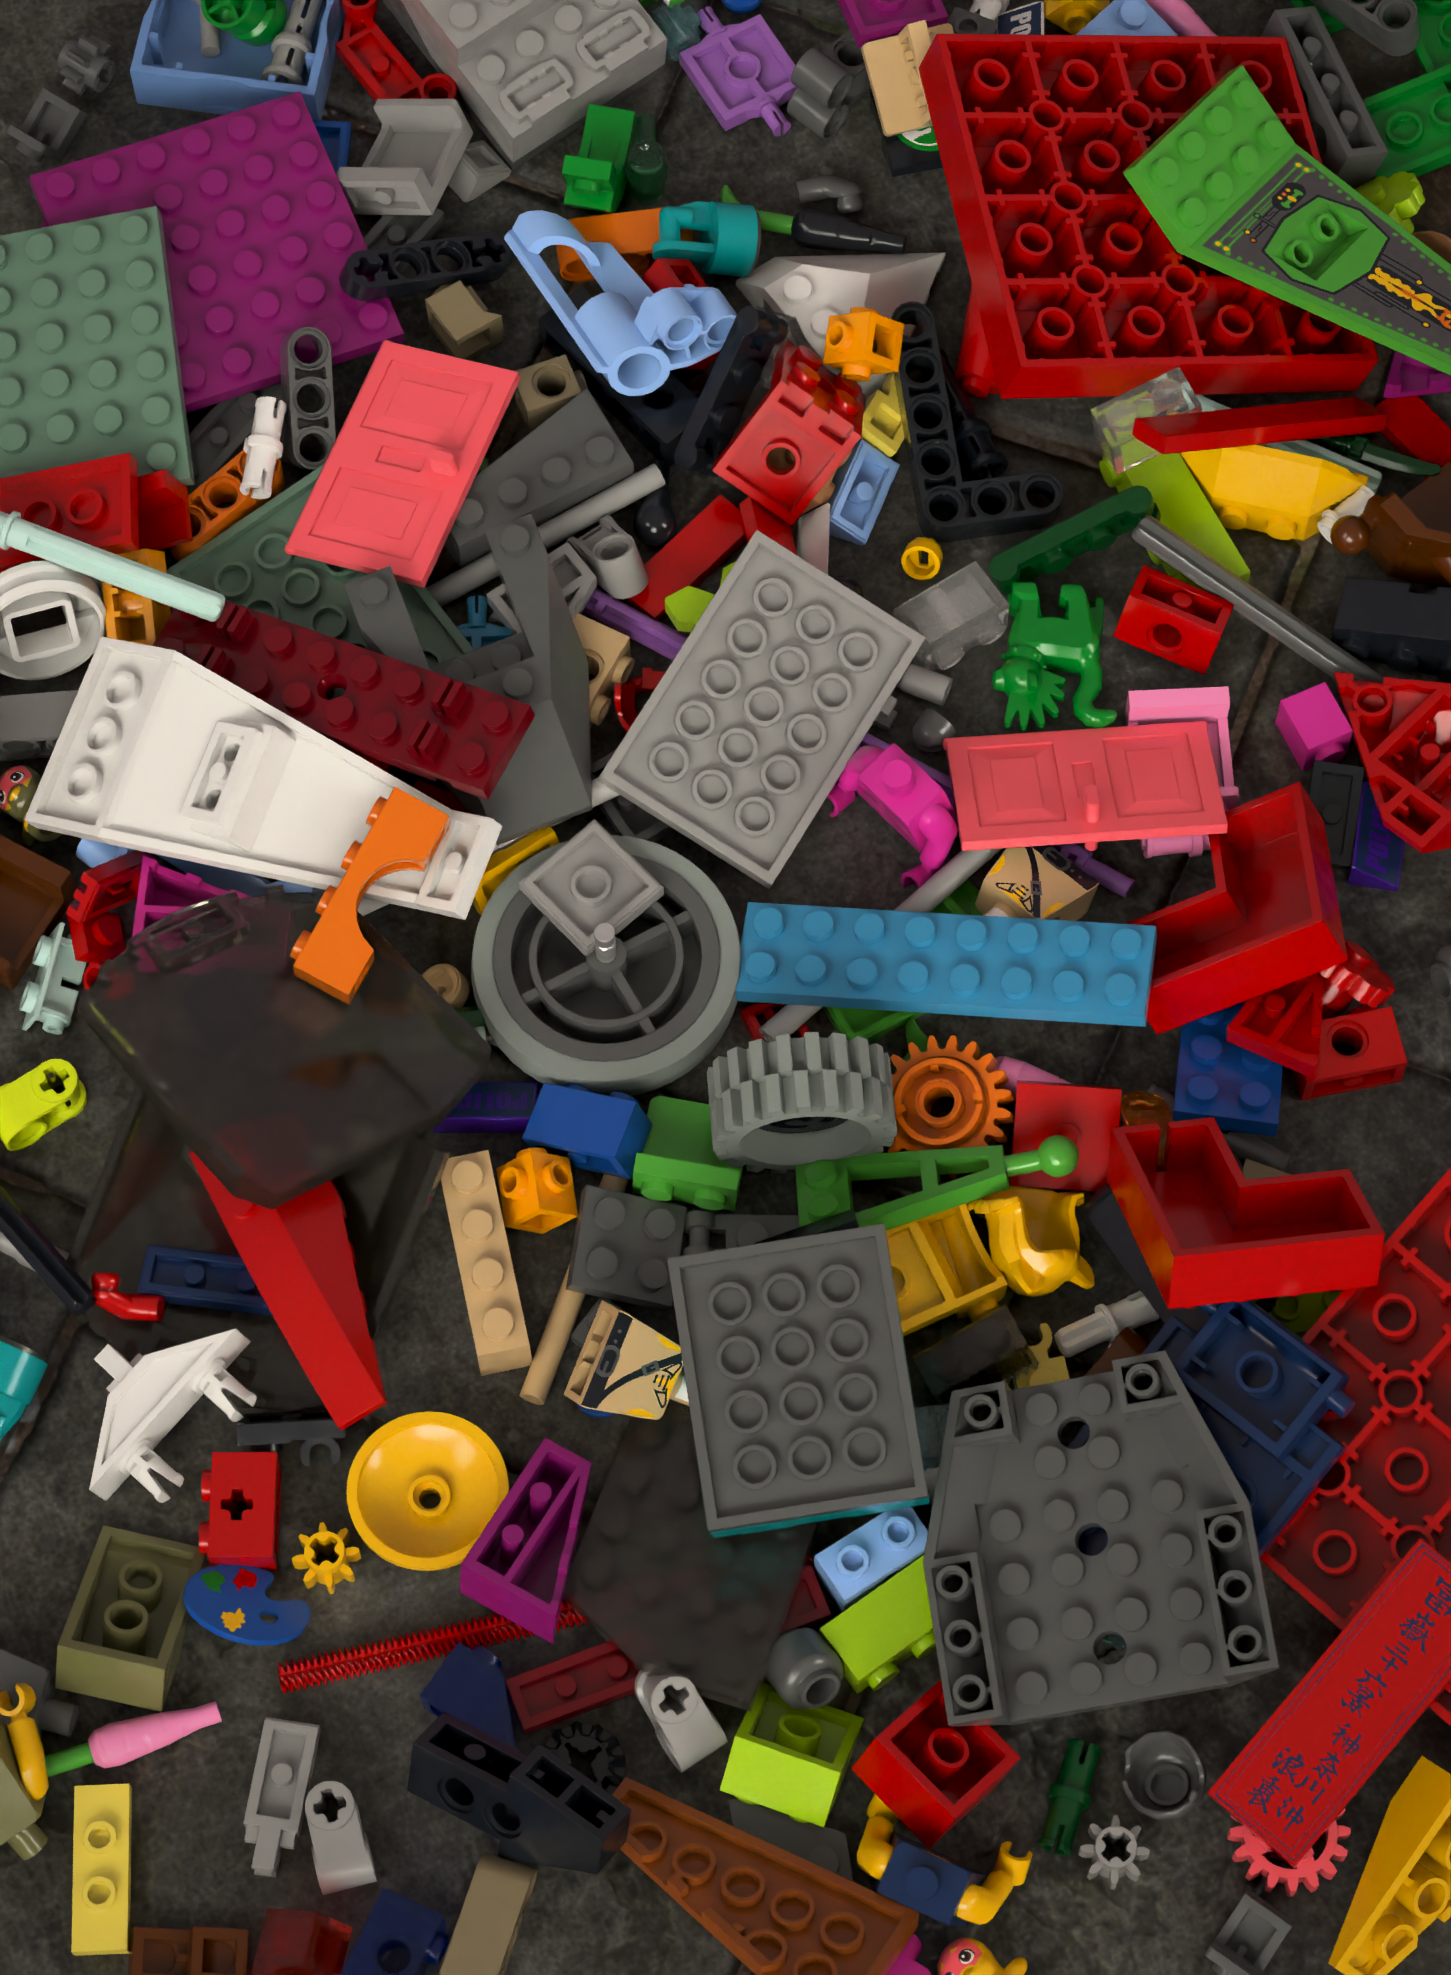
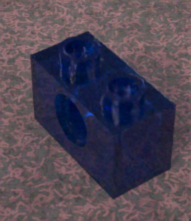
M383 1888L341 1975H424L429 1964L435 1967L439 1965L449 1945L451 1936L444 1933L447 1928L444 1915ZM393 1948H402L411 1954L409 1965L399 1973H388L381 1968L382 1957Z

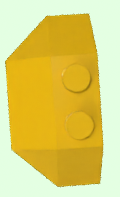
M1260 445L1179 453L1223 527L1232 530L1245 528L1264 532L1279 540L1297 539L1304 541L1319 533L1317 524L1322 520V513L1326 509L1333 511L1344 500L1358 491L1362 485L1367 486L1368 476L1360 473L1352 474L1345 467L1330 461Z

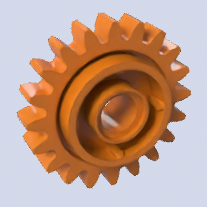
M931 1035L928 1038V1049L926 1052H921L913 1042L908 1043V1050L911 1058L908 1061H904L901 1057L894 1054L890 1057L897 1069L895 1074H891L897 1136H894V1143L890 1146L887 1153L988 1146L991 1140L1000 1143L1007 1142V1137L997 1126L1014 1122L1012 1113L1001 1108V1106L1015 1101V1096L1011 1090L999 1089L1009 1080L1004 1070L990 1073L997 1063V1060L991 1053L982 1056L978 1060L980 1048L976 1042L971 1041L961 1052L959 1040L955 1035H951L946 1047L941 1049L935 1037ZM942 1097L954 1099V1107L948 1115L939 1118L931 1116V1107L936 1100ZM948 1174L951 1179H956L957 1174Z

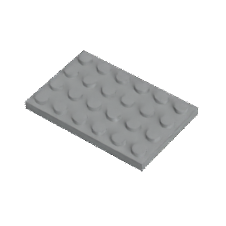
M756 530L600 774L598 781L769 889L926 637Z

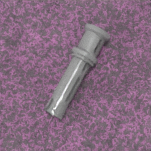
M323 0L293 1L284 31L273 39L271 45L273 57L270 66L263 70L261 80L267 81L269 74L276 75L277 82L303 85L301 75L306 65L305 55L306 52L313 53L310 40ZM309 1L310 5L306 17L302 18L301 14L305 2ZM298 26H301V31L297 30ZM281 75L286 77L284 82L280 81Z

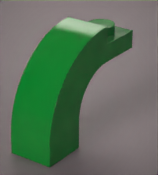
M594 104L588 105L578 156L565 154L562 175L567 184L563 203L565 206L606 213H615L617 211L628 181L639 128V121L635 111Z

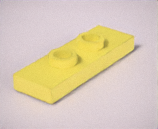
M130 1783L74 1786L71 1952L74 1956L129 1954L132 1787Z

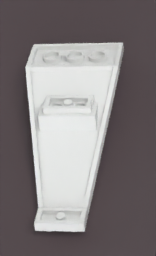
M102 636L24 819L32 826L47 831L326 890L329 885L335 888L339 886L347 872L341 868L347 851L355 840L362 844L372 826L366 824V820L377 799L380 796L388 799L394 787H397L449 815V829L425 872L405 870L388 874L377 880L366 891L363 898L466 920L502 829V825L492 818L451 810L176 650Z

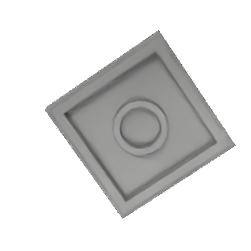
M595 819L518 882L519 890L585 956H588L595 950L594 930L599 924L608 923L612 925L615 935H617L649 908L653 902L664 895V887Z

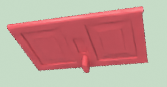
M384 340L284 551L288 555H296L367 574L391 566L396 581L425 588L520 381L519 373Z
M1192 721L944 738L942 745L947 755L961 850L972 851L1084 843L1086 850L1094 851L1097 849L1098 842L1227 833L1228 823L1207 733V722Z

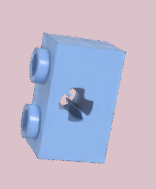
M912 1507L883 1512L815 1555L814 1573L839 1612L842 1613L923 1556L928 1531Z

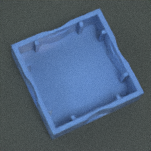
M192 0L151 1L149 8L143 16L130 68L137 104L226 115L300 91L312 120H322L336 60L335 43L340 41L345 21L341 0H323L310 40L313 53L306 52L305 55L306 65L301 75L303 85L277 82L276 75L269 74L267 81L261 80L263 70L270 66L273 57L271 50L272 42L263 46H251L219 29L220 54L213 58L203 56L201 53L200 29L201 5L194 3ZM284 0L287 7L286 22L294 0ZM309 1L305 2L301 14L302 18L306 17L310 5ZM298 26L297 30L301 31V26ZM281 75L280 81L284 82L286 77Z

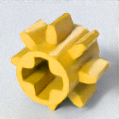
M321 1522L318 1528L319 1532L313 1534L310 1538L303 1534L298 1536L300 1544L304 1549V1554L292 1557V1562L296 1569L309 1568L303 1579L306 1588L309 1589L316 1582L326 1585L329 1594H334L335 1584L343 1579L349 1582L355 1581L354 1573L349 1567V1562L360 1560L361 1553L357 1547L345 1548L350 1539L347 1528H343L338 1534L328 1531L325 1523ZM335 1551L336 1562L331 1563L325 1560L319 1565L317 1555L322 1553L329 1556Z

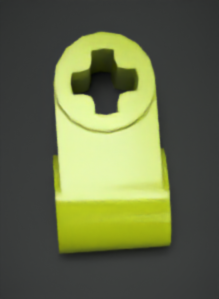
M63 1059L47 1060L13 1082L0 1086V1139L9 1151H18L32 1145L44 1134L67 1120L76 1117L83 1111L87 1103V1092L84 1084L79 1080L76 1069L68 1061ZM52 1072L54 1077L49 1078L48 1074ZM63 1085L65 1090L57 1094L54 1089L57 1086ZM70 1100L71 1105L66 1106L65 1102Z

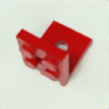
M786 340L775 354L770 390L713 463L712 471L784 521L793 525L862 437L865 395L861 393L862 388L856 381L842 378L841 373L836 375L824 367L821 358L814 351L803 345H799L797 348ZM783 447L789 449L794 454L795 461L786 468H778L769 462L767 455L771 450Z

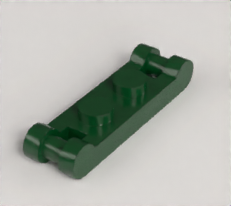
M1139 485L1130 487L996 555L989 564L990 575L997 583L1000 591L1008 597V594H1011L1013 582H1028L1044 573L1053 574L1062 571L1071 564L1072 559L1090 550L1100 551L1112 545L1116 541L1117 536L1135 528L1144 516L1151 515L1160 521V510L1154 502L1151 492L1146 487Z

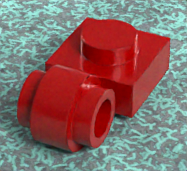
M105 912L81 923L67 915L75 960L89 963L83 976V984L86 991L95 999L114 1003L129 997L134 989L135 977L133 972L123 963L128 959L120 915Z

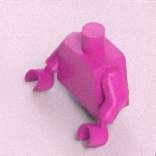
M893 743L886 750L875 745L863 746L847 762L845 769L827 796L834 805V811L829 816L835 817L855 800L854 791H857L866 802L920 853L919 858L922 863L906 871L901 876V885L904 888L913 883H916L917 888H919L937 873L938 869L943 867L958 833L956 812L940 785L898 745Z

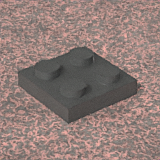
M586 1185L581 1190L566 1290L667 1312L673 1305L667 1258L680 1256L687 1207Z

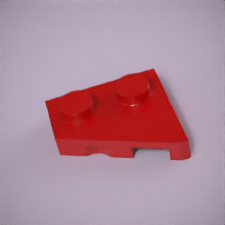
M1312 974L1278 989L1248 999L1226 1028L1227 1042L1312 1079H1316L1319 1074L1324 977Z

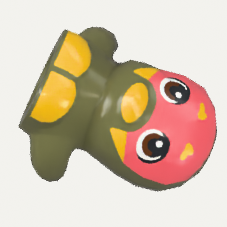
M20 765L9 768L0 776V808L8 816L23 823L21 839L25 845H33L35 839L43 842L53 841L62 834L36 828L24 820L42 777L29 766Z

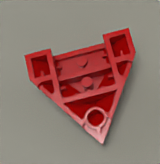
M1334 672L1338 691L1349 724L1353 730V736L1363 766L1365 767L1383 826L1422 854L1451 848V683L1384 677L1383 682L1354 680V674Z

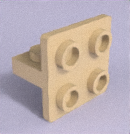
M926 20L910 23L896 36L867 42L861 47L885 136L889 137L933 126L918 68L936 34H954L951 24L946 23L927 28Z

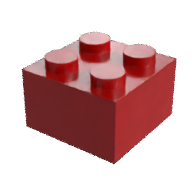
M940 1680L875 1737L851 1770L930 1849L999 1785L1021 1757L989 1725L948 1726L942 1682Z

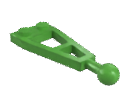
M1053 1135L1046 1138L1037 1150L1007 1156L1004 1154L1002 1145L876 1153L836 1160L822 1159L795 1166L799 1227L847 1210H854L851 1181L921 1176L923 1191L855 1213L859 1227L884 1223L885 1230H889L1009 1189L1008 1177L1040 1170L1052 1177L1066 1176L1076 1168L1079 1161V1151L1076 1144L1070 1138L1063 1135ZM976 1172L940 1184V1175Z

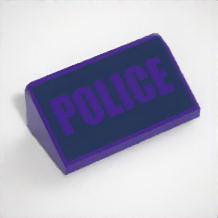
M1363 780L1347 884L1398 891L1404 840L1383 826L1369 781Z
M435 1082L431 1119L433 1132L524 1133L538 1099V1082Z

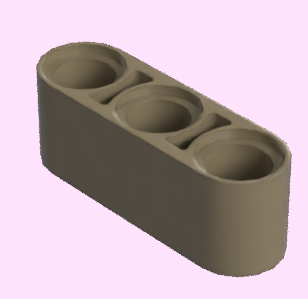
M485 1852L482 1854L439 1975H504L534 1889L537 1869Z

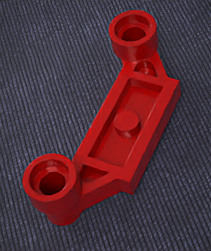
M341 0L342 9L345 13L343 39L335 43L336 55L375 102L377 99H455L458 102L456 83L450 76L435 73L422 80L377 26L376 13L379 8V0Z

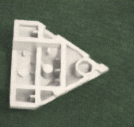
M946 252L774 257L754 269L747 277H741L736 280V286L753 307L763 310L766 314L775 312L777 315L784 317L787 320L789 330L799 342L814 351L823 362L829 316L850 314V308L866 307L877 310L879 315L891 319L895 309L903 303L910 301L925 305L936 274L940 272L945 260ZM911 324L904 325L903 334L912 337L916 326ZM822 364L824 367H826L828 370H830L836 375L842 372L841 370ZM890 373L872 374L869 381H856L862 388L861 393L865 395L864 404L868 397L877 389L882 391V384Z

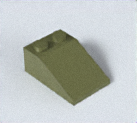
M103 1525L57 1646L55 1688L162 1712L177 1669L191 1617L183 1601V1591L189 1578L199 1570L204 1569L207 1554H200L198 1546Z

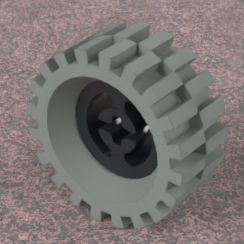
M804 1032V1037L791 1038L790 1033L775 1035L776 1041L765 1042L763 1039L750 1041L748 1049L736 1046L727 1051V1057L718 1056L713 1061V1067H708L707 1083L713 1151L716 1152V1157L719 1160L727 1159L728 1165L738 1168L746 1164L747 1171L759 1173L767 1168L771 1169V1174H785L787 1170H795L797 1165L811 1163L816 1160H836L882 1153L883 1146L890 1147L894 1143V1136H897L890 1057L888 1052L884 1053L883 1047L879 1044L869 1045L868 1039L857 1036L848 1041L846 1040V1034L832 1033L828 1038L819 1037V1032Z

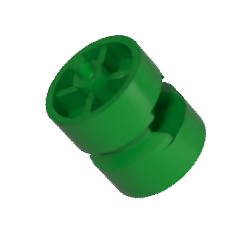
M201 0L203 15L210 24L251 46H263L272 42L283 30L287 18V7L284 0Z

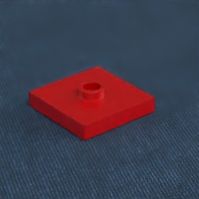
M1017 1080L1012 1154L1037 1150L1046 1138L1053 1135H1063L1070 1138L1076 1144L1079 1151V1161L1076 1168L1066 1176L1052 1177L1040 1170L1010 1176V1186L1097 1191L1107 1182L1111 1128L1119 1127L1122 1088Z

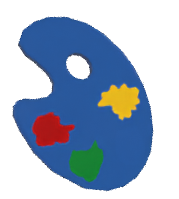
M220 1564L201 1569L189 1578L183 1591V1601L188 1613L202 1627L227 1640L247 1645H278L289 1642L302 1634L311 1616L310 1607L305 1601L297 1599L276 1601L269 1599L265 1595V1591L271 1586L274 1576L269 1571L258 1567ZM271 1615L276 1619V1622H264L260 1619V1616Z

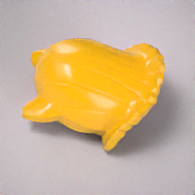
M1010 1186L1009 1189L966 1203L967 1210L971 1211L974 1209L976 1214L985 1215L991 1260L1003 1274L1008 1284L1007 1286L1017 1294L1030 1297L1047 1295L1054 1292L1066 1281L1077 1284L1084 1289H1090L1094 1286L1092 1268L1080 1255L1079 1226L1075 1216V1206H1080L1085 1201L1083 1193H1057L1043 1188Z

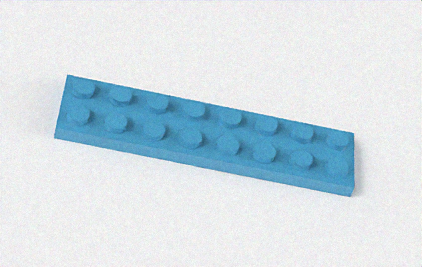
M748 902L740 944V974L735 992L737 1001L1146 1027L1157 930L1156 926Z

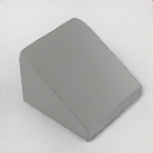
M484 140L468 143L448 185L463 202H469L509 177L511 170Z

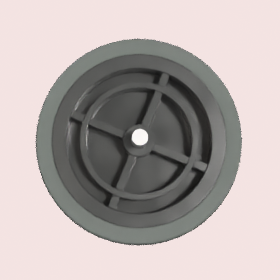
M611 835L664 887V895L653 902L649 908L617 935H615L612 925L608 923L599 924L594 930L595 950L588 956H585L519 890L518 882L568 842L565 841L537 853L514 869L498 886L485 906L474 937L471 960L472 986L477 1006L481 1010L484 1023L490 1035L502 1052L523 1072L543 1084L564 1086L568 1083H577L588 1088L593 1093L610 1096L611 1092H621L633 1096L656 1090L672 1083L697 1066L714 1049L730 1024L737 1005L735 991L741 965V943L732 912L716 885L690 860L669 848L651 841L629 836Z

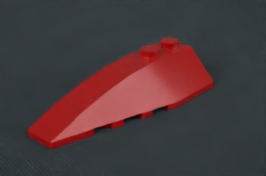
M290 1116L235 1125L189 1152L188 1154L254 1283L338 1429L341 1431L387 1404L374 1340L369 1335L365 1313H367L364 1294L359 1289L354 1265L357 1262L354 1248L349 1242L344 1219L347 1216L344 1203L300 1118Z

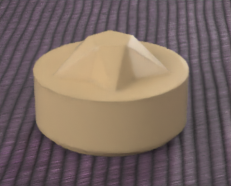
M444 963L437 964L427 969L419 978L415 991L416 999L427 1012L462 1008L469 995V983L466 977L454 966Z

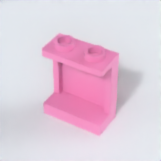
M1229 686L1128 691L1124 713L1126 726L1192 721L1207 722V733L1224 810L1228 811L1237 807L1239 789L1237 786H1234L1227 719L1230 708Z

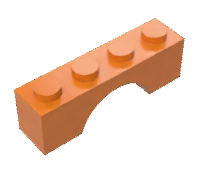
M394 787L388 799L382 796L377 799L366 820V824L372 826L362 844L355 840L350 846L341 864V868L347 872L337 888L332 885L327 887L315 910L316 913L322 916L312 933L305 929L303 930L291 951L290 957L296 960L293 965L296 977L350 1005L374 962V950L363 937L357 922L358 908L364 894L377 880L393 872L405 870L425 872L449 829V815L397 787Z

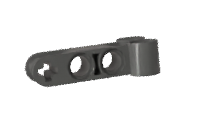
M850 29L824 52L819 51L817 48H811L799 59L791 75V83L798 88L788 102L787 114L824 140L831 139L843 126L849 113V107L871 88L861 47H857Z

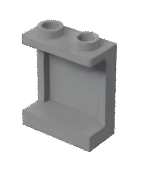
M377 99L373 108L382 124V128L362 167H340L336 174L353 214L433 215L473 135V131L459 103L455 99Z

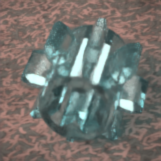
M664 3L650 13L649 16L667 37L666 58L668 60L679 61V52L700 43L701 39L699 36L702 32L698 26L702 21L690 5L682 9L678 3L673 8Z

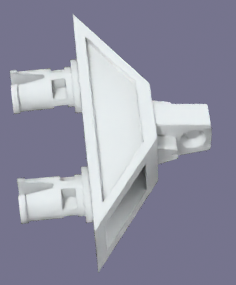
M235 1328L144 1356L138 1353L131 1362L110 1344H107L94 1360L114 1380L106 1388L110 1393L107 1397L89 1490L107 1501L131 1474L159 1503L169 1500L171 1497L157 1480V1476H163L178 1487L182 1486L184 1478L157 1455L153 1449L203 1394L228 1415L232 1422H237L244 1417L230 1400V1395H234L254 1407L257 1400L256 1395L248 1391L226 1370L251 1341Z

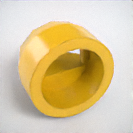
M916 537L906 546L902 555L901 564L904 571L910 577L917 580L933 578L938 573L943 560L941 546L933 538ZM922 551L928 553V564L920 563Z

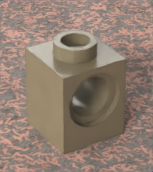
M566 354L516 370L519 373L520 381L513 397L530 434L588 387L580 369L573 371ZM550 391L560 392V394L556 396L544 395L545 393Z

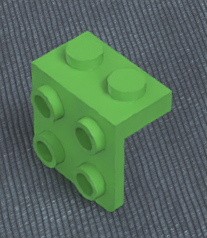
M665 1096L652 1098L649 1103L647 1117L653 1125L642 1153H636L633 1168L632 1194L643 1195L656 1201L672 1200L695 1204L707 1210L723 1209L735 1211L743 1166L735 1168L728 1165L727 1159L721 1161L716 1157L712 1144L709 1104Z

